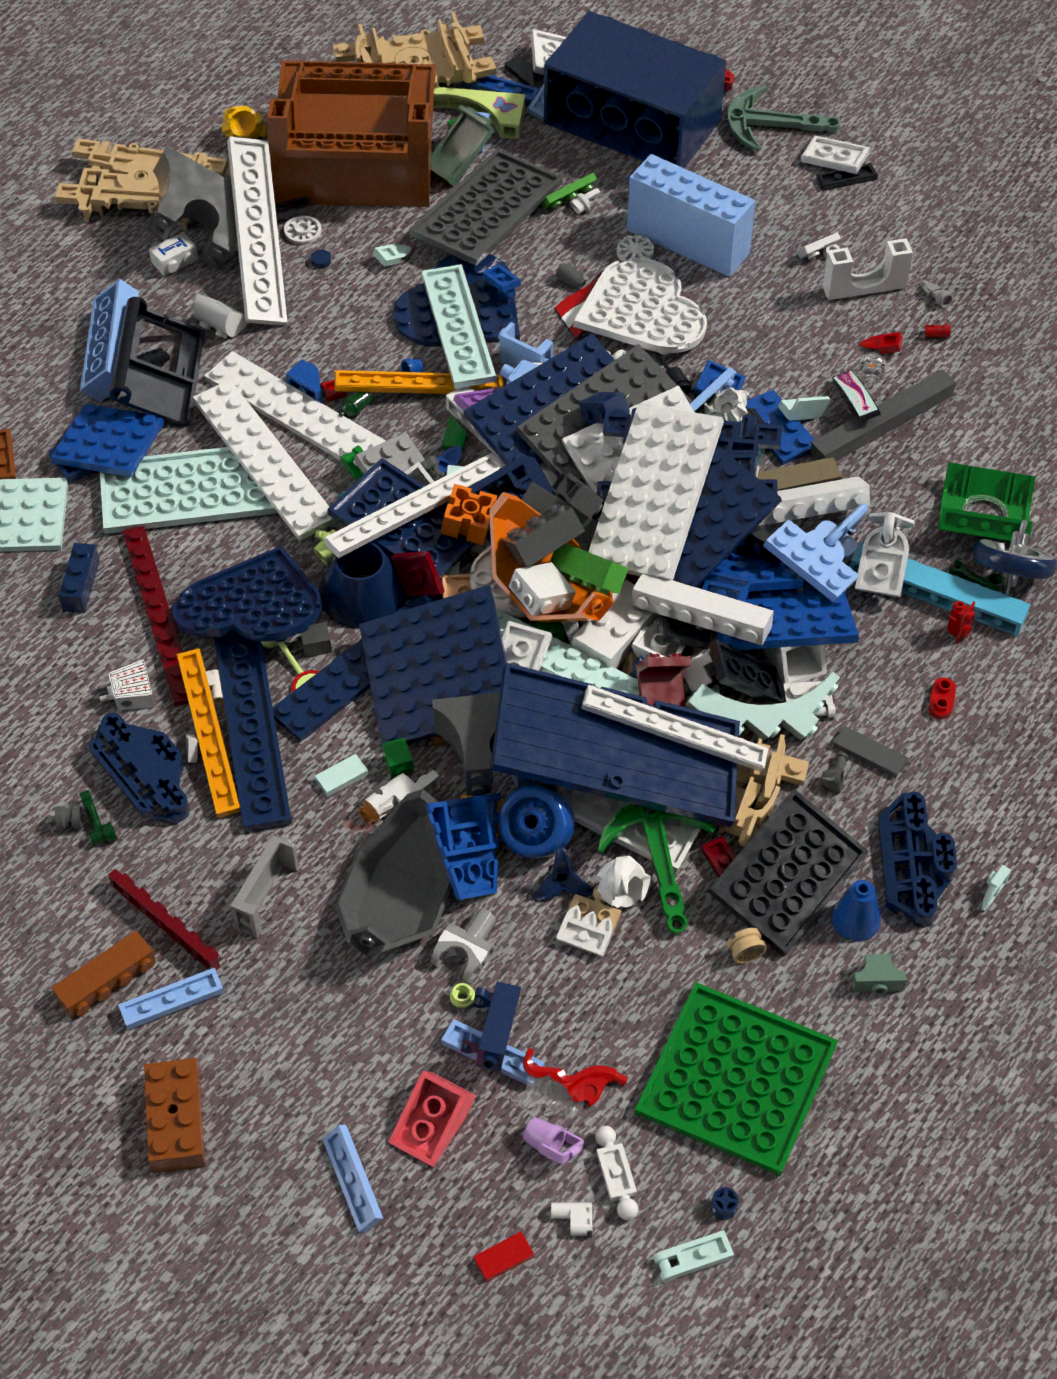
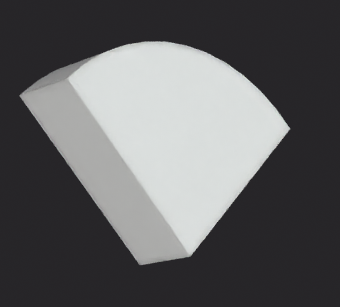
M186 734L188 763L198 761V739L194 734Z

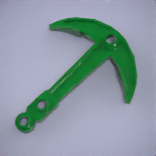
M630 803L621 808L607 823L599 842L598 851L603 853L613 841L625 834L626 829L637 825L643 826L660 887L659 896L663 913L668 918L667 929L671 934L680 935L686 930L687 919L683 915L684 905L679 886L675 882L663 821L680 820L682 825L697 827L710 833L715 831V827L710 822L652 809L653 814L649 815L646 814L645 810L651 808ZM672 899L675 901V905L670 906L666 901ZM677 922L681 925V928L675 929L672 924Z

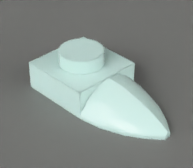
M390 244L376 247L373 255L385 267L399 264L401 258L407 256L412 248L406 245Z
M1002 865L998 872L993 871L986 882L989 888L983 899V911L992 904L1008 881L1011 869Z

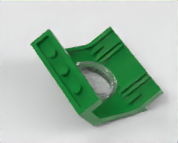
M948 462L938 529L1011 541L1013 533L1020 530L1021 522L1025 520L1028 521L1025 533L1029 535L1027 542L1029 544L1033 523L1029 521L1030 506L1036 476ZM978 504H986L995 508L997 515L972 512V508Z

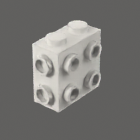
M552 562L515 569L509 584V588L532 616L570 609L576 594V590Z

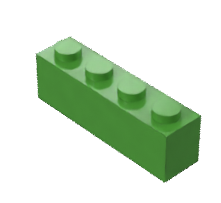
M564 544L556 549L550 560V563L552 562L565 578L580 584L582 583V585L609 595L610 591L619 594L629 569L569 544Z

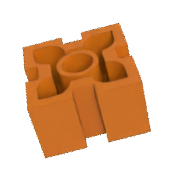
M454 484L440 533L458 538L459 534L467 536L466 541L484 545L490 525L489 509L496 502L497 495L482 491L477 495L471 493L472 488Z

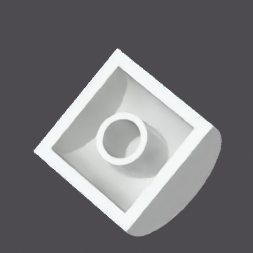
M197 294L193 306V314L200 321L199 326L207 330L213 327L216 329V335L226 339L227 336H236L247 325L245 314L218 300Z

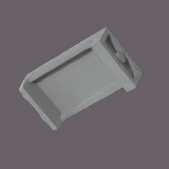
M272 836L231 904L236 930L257 939L261 934L262 927L258 909L284 867L296 872L299 869L296 847L290 839Z

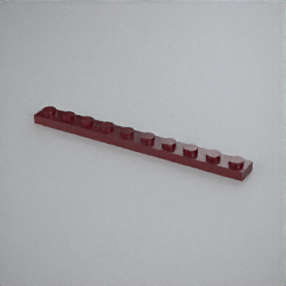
M145 527L123 530V536L174 705L178 707L189 704L177 654L183 653Z

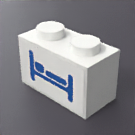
M184 232L149 248L151 263L163 276L174 273L178 269L198 260L196 245Z

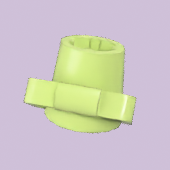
M333 529L330 532L317 530L314 536L321 540L313 548L314 552L326 566L331 564L335 557V554L324 544L325 537L336 532Z

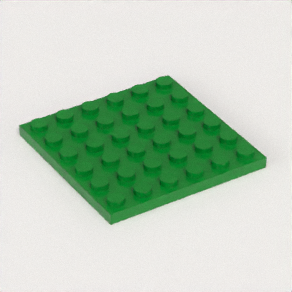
M695 982L635 1108V1114L781 1176L836 1049L838 1040Z

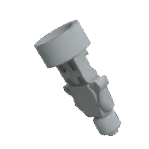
M926 280L920 282V287L925 291L926 296L934 297L937 305L942 308L950 306L953 301L951 293L946 290L942 291V287L929 283Z

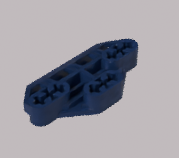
M117 713L106 714L101 720L96 738H91L89 749L92 756L142 817L173 824L185 820L190 814L187 797L180 788V776L184 765L179 749L163 732L127 724ZM102 738H105L113 748L105 752L103 750L105 744ZM119 760H123L131 770L122 774L120 770L123 769V766ZM139 781L149 791L142 797L139 795L141 788L137 785ZM158 804L167 815L154 814L152 811L153 805Z
M912 791L902 793L878 819L886 907L896 915L899 910L916 925L929 927L934 922L938 899L954 878L957 858L955 842L952 836L947 833L937 834L927 824L925 798L919 792ZM898 806H901L900 811H896L897 821L892 822L889 814ZM891 835H903V840H899L900 850H895V840H892ZM894 864H906L907 869H902L903 880H899L898 869H895ZM922 891H923V893L925 894V897H924V905H925V908H924V909H922V905H923ZM898 894L910 895V899H905L906 906L901 903V899H898Z

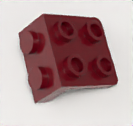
M681 653L669 654L667 657H660V654L646 655L644 660L636 664L639 695L647 698V704L653 705L658 700L682 707L685 706L681 671L691 666L690 656H681Z

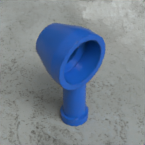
M408 358L401 361V372H423L424 368L421 360Z

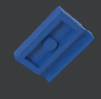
M713 571L708 580H705L702 589L745 602L749 593L748 589L753 583L749 578Z

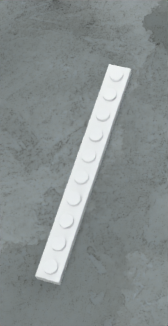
M490 453L325 537L324 544L340 558L448 502L454 484L470 487L505 465L493 453Z

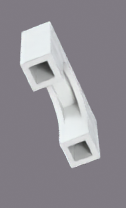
M907 238L887 241L882 263L873 271L865 274H852L853 260L848 248L828 250L822 285L827 299L833 300L906 288L913 254Z

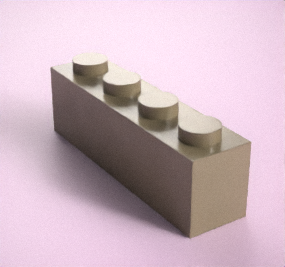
M834 457L759 471L757 478L777 479L778 491L841 480L842 475Z

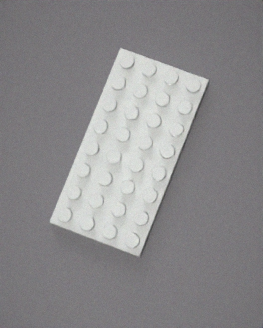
M638 404L588 552L629 568L627 574L641 576L643 573L673 580L722 430L723 418Z

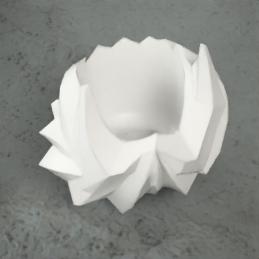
M732 387L727 388L720 394H716L709 406L705 404L704 414L723 417L726 421L742 422V417L748 413L745 407L747 405L746 398L750 394L748 391L735 390Z
M631 856L616 857V859L605 864L597 873L596 879L599 881L598 892L601 894V898L612 907H630L639 899L641 902L643 901L649 888L651 876L646 874L643 867Z

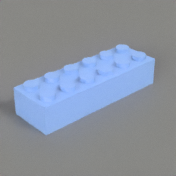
M118 279L93 299L80 391L98 402H102L107 397L110 398V389L127 300L131 297L139 296V291L121 279Z

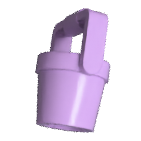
M537 1117L528 1123L523 1134V1140L538 1150L541 1155L560 1164L578 1155L584 1143L582 1138L570 1133L560 1125H554ZM564 1141L572 1145L564 1153L559 1152Z

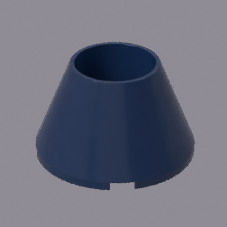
M372 542L340 558L335 555L323 575L318 588L322 600V609L333 621L351 628H360L359 624L394 614L405 605L407 600L392 560L379 546ZM358 575H370L365 578H353Z

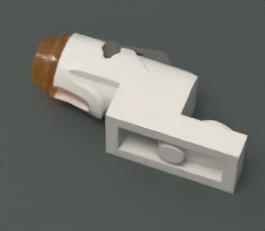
M432 770L427 775H422L416 783L403 773L392 780L384 779L361 803V807L358 809L359 814L368 824L377 822L382 817L390 814L407 794L424 789L430 795L440 788V776Z

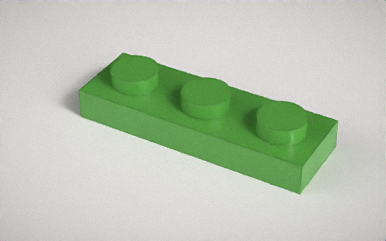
M594 172L546 196L541 203L542 208L545 210L551 207L553 210L562 204L561 201L565 199L571 201L576 198L577 193L590 191L597 180Z

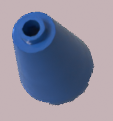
M865 880L855 881L834 906L831 922L835 931L840 936L860 942L870 939L877 933L881 924V916L876 891L870 882Z

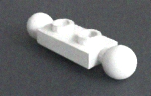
M602 1126L596 1131L595 1139L603 1148L597 1149L596 1154L610 1201L619 1200L620 1202L617 1206L618 1215L624 1220H632L638 1214V1205L630 1197L637 1196V1190L622 1143L614 1145L616 1133L613 1128Z

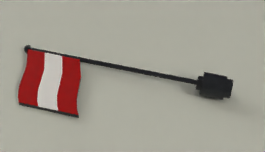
M603 271L589 285L568 296L555 307V310L575 340L586 331L573 327L574 319ZM653 351L665 367V373L681 390L684 389V393L688 395L691 391V383L681 368H670L661 354Z

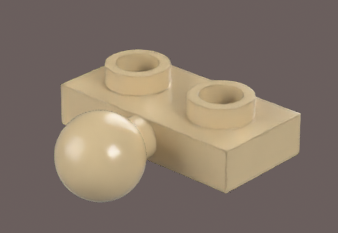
M599 885L593 891L595 901L575 894L569 910L578 905L581 912L580 921L588 913L594 911L597 919L596 927L602 920L610 917L613 935L621 917V910L604 904L607 902L601 898V894L598 892Z

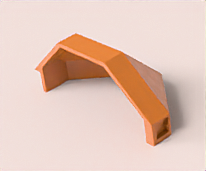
M503 492L489 509L493 579L531 621L541 623L600 621L614 604L611 591L609 595L586 587L582 583L580 584L565 578L576 590L570 609L532 616L512 592L509 584L515 569L524 568L525 566L514 562L502 539L507 537V532L516 527L520 529L525 526L526 520L535 515L539 517L542 514L517 496ZM574 539L566 543L582 549ZM553 552L531 566L550 563Z

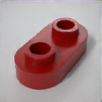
M938 678L933 683L929 713L936 719H947L952 714L956 684L951 679Z

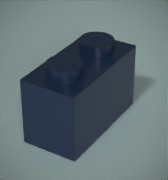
M597 392L579 402L581 416L586 423H604L605 412L630 413L623 392Z

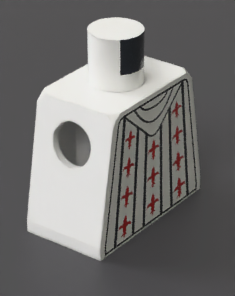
M144 660L110 672L111 686L98 689L100 701L105 702L115 699L118 711L155 707Z

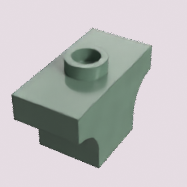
M865 954L862 964L863 970L854 973L852 981L853 993L873 992L875 995H883L887 992L904 991L907 981L906 972L900 971L893 966L890 954Z

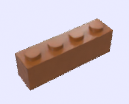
M135 930L52 986L55 999L71 1019L76 1016H82L89 1011L92 1005L109 998L111 992L119 987L127 986L133 977L141 972L149 971L156 962L155 955L151 947Z

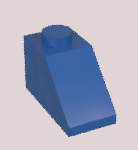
M302 359L286 373L287 383L322 403L319 370L314 364Z

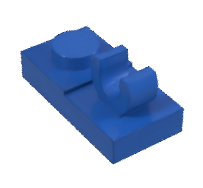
M498 264L482 272L483 279L499 289L503 295L507 294L508 299L516 296L514 288L521 286L520 279L503 266Z

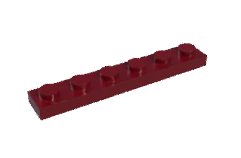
M116 869L108 874L111 887L208 970L212 968L218 970L220 968L218 952L209 945L207 947L204 945L196 932H189L184 928L183 922L178 917L170 916L162 903H155L150 899L149 893L144 888L136 887L129 875L126 873L121 874Z

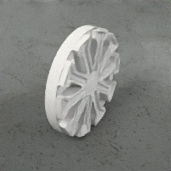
M301 215L293 217L286 222L284 234L290 242L306 245L320 237L321 224L311 216Z
M629 235L618 242L616 253L622 262L629 261L628 257L652 259L654 246L646 237Z

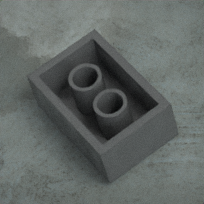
M556 503L552 504L544 510V514L539 517L535 515L526 520L525 526L520 529L516 527L507 532V537L502 539L514 562L529 567L585 532L572 507L557 505Z

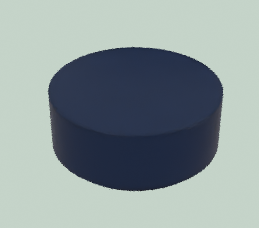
M326 250L314 251L311 255L312 265L318 269L327 268L331 264V254Z

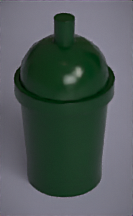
M356 392L350 397H346L341 404L342 412L339 413V416H358L366 406L373 402V394L371 392Z

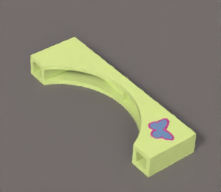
M434 87L433 108L458 109L459 105L465 108L470 106L476 112L490 113V124L495 128L500 137L520 138L525 112V94Z

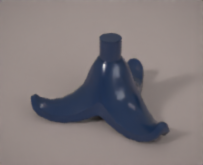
M559 846L556 849L551 873L544 883L531 893V896L536 901H545L564 891L573 895L577 894L588 897L593 894L595 886L585 882L573 871L566 849L563 846Z

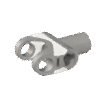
M481 908L477 909L465 929L450 923L435 946L431 964L439 967L444 959L461 955L466 958L468 965L463 974V980L472 983L485 968L494 953L495 945L484 939L495 924L496 917L488 910Z

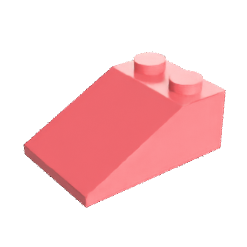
M422 1071L388 1143L434 1167L466 1119L477 1095L433 1072Z

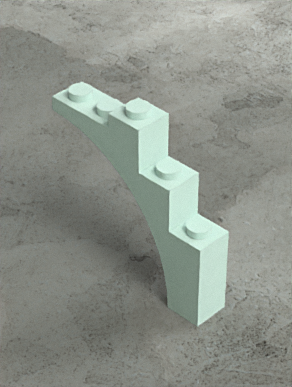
M831 672L809 693L797 699L773 705H755L734 701L701 684L685 703V706L690 709L740 721L739 735L745 729L744 724L763 740L769 737L774 738L782 728L779 726L780 724L801 740L806 736L810 738L818 727L815 724L819 719L814 714H817L823 707L824 703L822 700L826 695L830 697L838 688L836 682L840 677Z

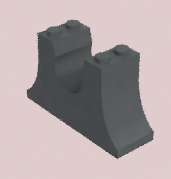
M166 145L153 170L159 184V202L147 231L151 232L155 237L165 240L174 231L179 220L191 218L199 221L208 233V241L203 247L201 260L210 267L220 269L237 240L232 182Z
M500 692L432 700L435 734L447 740L457 752L464 770L467 796H481L492 791L493 770L490 769ZM536 781L538 785L552 788L557 787L556 785Z

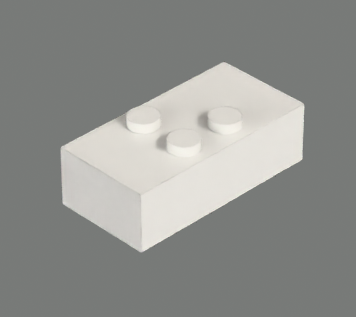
M625 580L619 594H612L614 604L600 621H587L572 638V647L598 659L609 667L617 668L628 654L633 651L631 646L640 630L645 626L648 627L653 624L654 620L658 617L661 618L662 615L632 606V591L635 585Z

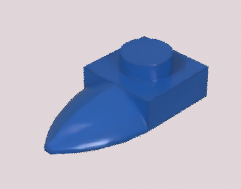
M461 446L451 447L437 458L439 461L438 468L441 472H445V476H447L448 465L458 466L462 455Z

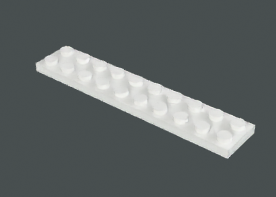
M230 136L227 143L246 323L286 325L287 314L268 141Z
M233 351L205 375V381L214 386L231 380L254 410L339 460L340 456L345 453L349 454L357 445L365 451L385 442L384 439L344 416H339L338 412Z
M231 380L193 396L196 406L299 541L315 534L317 530H323L338 522L327 514L328 504Z

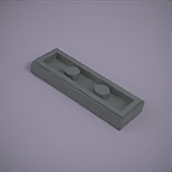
M844 726L833 744V747L894 778H897L908 757Z

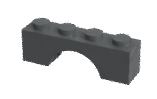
M566 469L563 470L551 486L565 497L569 504L589 518L597 515L602 508L601 503L604 500Z

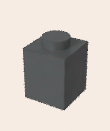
M327 622L312 624L307 631L300 633L301 636H297L299 650H304L305 657L332 653Z

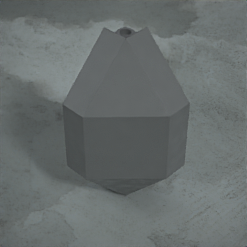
M424 789L407 794L359 847L336 902L335 909L347 942L365 956L381 953L435 934L452 889L425 807L427 803L439 801Z

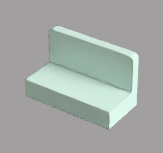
M828 396L781 400L778 408L789 421L816 419L822 416L831 399Z

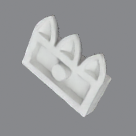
M579 906L572 907L564 917L556 937L557 941L603 958L612 937V921L610 917L602 920L596 927L597 919L594 911L588 913L580 921L581 912Z

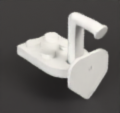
M891 512L870 513V521L884 525L871 531L864 541L858 570L859 577L856 580L855 590L901 597L909 555V544L905 535L900 531V527L914 528L915 522Z

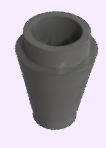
M562 263L556 271L555 276L558 278V281L578 290L586 284V279L571 264Z

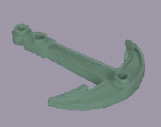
M759 86L744 91L735 97L728 109L727 124L731 134L743 145L757 151L761 150V145L755 139L751 128L746 125L799 128L810 132L827 131L830 134L838 132L840 128V120L836 117L826 118L821 115H799L750 109L749 105L752 107L768 91L767 86Z

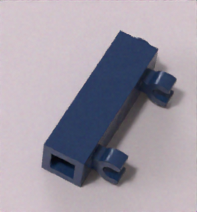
M497 981L494 993H490L485 988H476L473 1006L476 1008L489 1007V1012L482 1038H477L476 1035L465 1032L460 1049L461 1052L466 1054L478 1053L475 1066L501 1072L519 1002L520 986Z

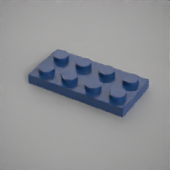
M770 390L747 400L745 408L746 410L754 408L766 424L783 425L781 448L769 449L783 466L810 454L811 442L814 441V438L799 420L789 421L778 408L782 399L774 390Z

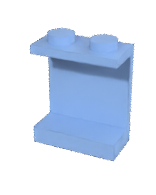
M513 322L499 333L500 363L503 365L507 364L516 368L522 360L544 363L553 357V342L548 339L537 349L515 339V323Z

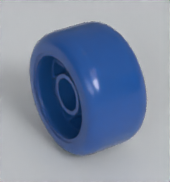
M528 785L515 790L505 799L500 808L498 827L504 843L514 853L526 858H546L555 855L556 849L559 846L565 848L569 843L575 828V815L568 799L558 790L544 785ZM533 815L538 819V824L535 828L531 824Z

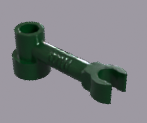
M955 561V568L949 566L948 572L951 575L964 578L994 591L1000 592L1003 590L1005 579L1000 574H989L985 580L967 570L960 561Z
M89 790L80 792L81 800L93 828V832L89 833L93 845L97 846L106 841L110 843L118 840L111 822L101 824Z

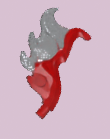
M529 1048L523 1059V1068L527 1073L526 1089L520 1096L510 1094V1098L514 1105L522 1109H530L536 1105L547 1106L548 1111L542 1114L545 1117L553 1116L561 1110L568 1109L570 1114L565 1117V1120H572L581 1113L584 1101L591 1107L599 1100L604 1086L608 1082L611 1083L613 1081L624 1087L628 1077L617 1072L618 1069L600 1065L588 1067L574 1075H567L564 1069L535 1065L532 1061L534 1051L532 1048Z

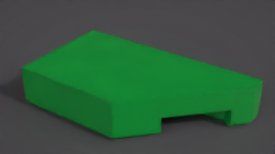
M449 416L441 445L442 450L446 451L451 447L459 445L463 453L467 432L453 416Z

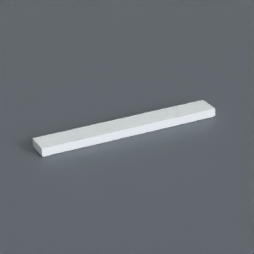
M588 685L586 688L581 709L760 772L765 768L768 753L767 747Z

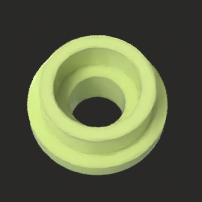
M459 983L450 991V1001L454 1006L467 1008L473 1004L475 992L468 984ZM460 994L467 995V998L459 999L458 996Z

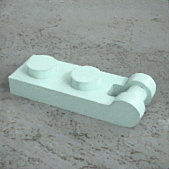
M723 1230L660 1251L653 1256L655 1264L660 1267L662 1282L667 1283L678 1277L734 1258V1253ZM676 1259L678 1265L671 1267L669 1261Z

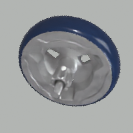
M1022 520L1020 530L1013 533L1011 542L982 539L976 543L973 550V557L976 562L1003 572L1002 576L1005 579L1003 594L1007 596L1009 595L1010 587L1016 586L1018 576L1033 579H1049L1055 574L1057 569V560L1054 556L1027 546L1029 535L1025 533L1028 521Z

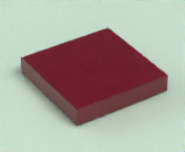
M429 551L395 553L391 557L406 597L441 595L445 592Z

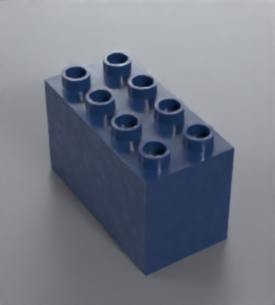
M588 11L544 63V124L643 162L650 154H653L685 168L721 121L726 60L714 54L685 46L681 42L652 34L645 29H638L616 21L612 17Z

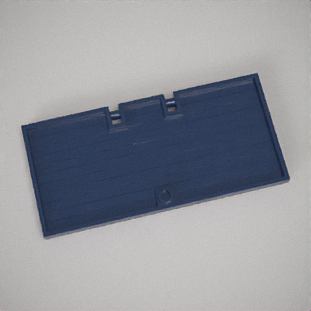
M510 663L505 664L502 672L490 770L726 827H731L734 823L737 763L581 709L586 688L588 685L592 686L590 683ZM606 687L600 688L739 738L740 721L658 700L653 705L647 704L646 697Z

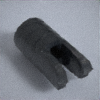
M159 347L137 355V359L160 366L170 360V355Z

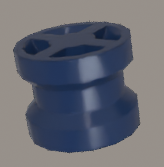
M728 1187L717 1189L713 1193L711 1211L714 1216L721 1220L733 1218L739 1203L737 1193Z

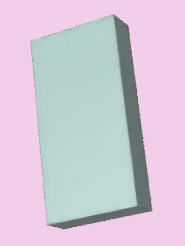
M354 754L315 775V780L328 797L367 776L368 770L358 756Z

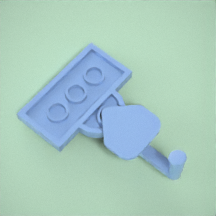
M864 503L858 506L839 526L831 521H822L814 530L805 533L796 524L788 520L765 541L763 547L832 602H835L859 577L842 560L843 558H849L858 547L855 539L847 534V532H856L857 526L868 511V504Z

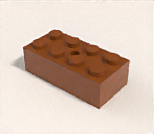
M197 1058L144 1064L148 1162L152 1173L206 1167L201 1080Z

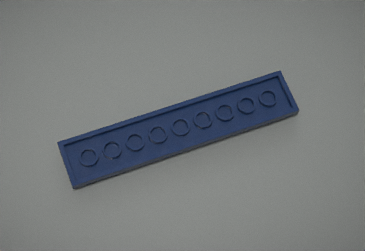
M442 594L416 596L397 612L443 599ZM362 639L272 707L274 719L299 742L307 738L371 687Z
M237 632L228 633L225 637L214 636L244 832L292 824L262 642L247 640Z

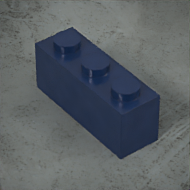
M73 544L58 595L63 611L85 613L100 562L95 544Z

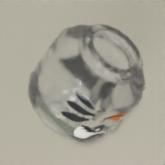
M871 352L861 357L858 377L865 384H878L885 377L886 360L878 353Z

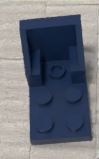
M523 455L468 487L472 488L471 493L479 495L480 491L497 495L498 499L503 492L524 495L531 482H534L557 496L535 458Z

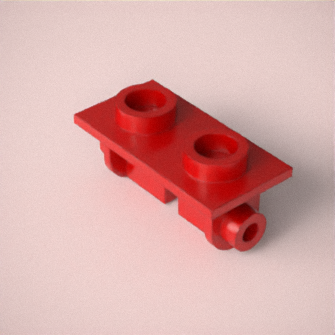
M957 601L952 605L947 631L957 637V644L962 637L967 638L972 629L970 624L976 614L973 611L974 601L970 606L962 601Z

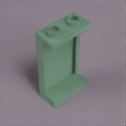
M459 105L458 109L461 111V114L431 154V173L452 187L458 183L495 131L490 125L491 121L484 115H481V117L476 115L477 112L470 106L465 108Z

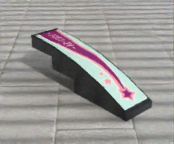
M852 370L832 377L833 383L839 389L841 398L847 403L849 411L860 422L881 415L866 387Z

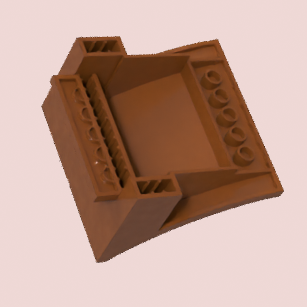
M282 60L278 98L271 99L267 114L268 145L275 204L307 196L311 205L429 207L436 64Z

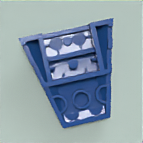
M501 793L425 804L439 854L457 900L497 893L498 860L495 859V848H499V838H496V824H498L499 813H497V802L501 801Z

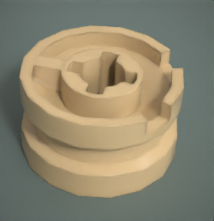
M757 928L740 930L735 933L736 937L734 939L730 937L727 940V946L732 952L734 962L737 964L756 960L767 949L764 941L761 940V934Z

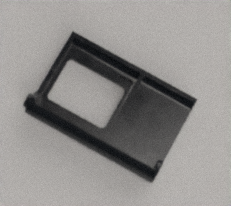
M131 297L127 300L110 397L116 402L176 424H188L192 417L193 396H195L205 330L169 317L166 314L148 309L147 302L141 297ZM143 322H148L180 335L181 339L175 372L137 359Z

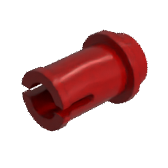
M946 323L944 325L925 324V338L943 337L946 339V337H950L951 325Z

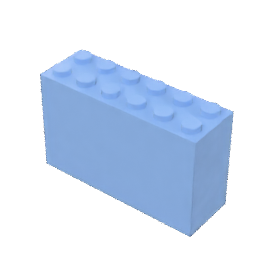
M650 154L630 176L627 230L641 235L643 238L646 237L658 245L730 277L750 254L756 200Z

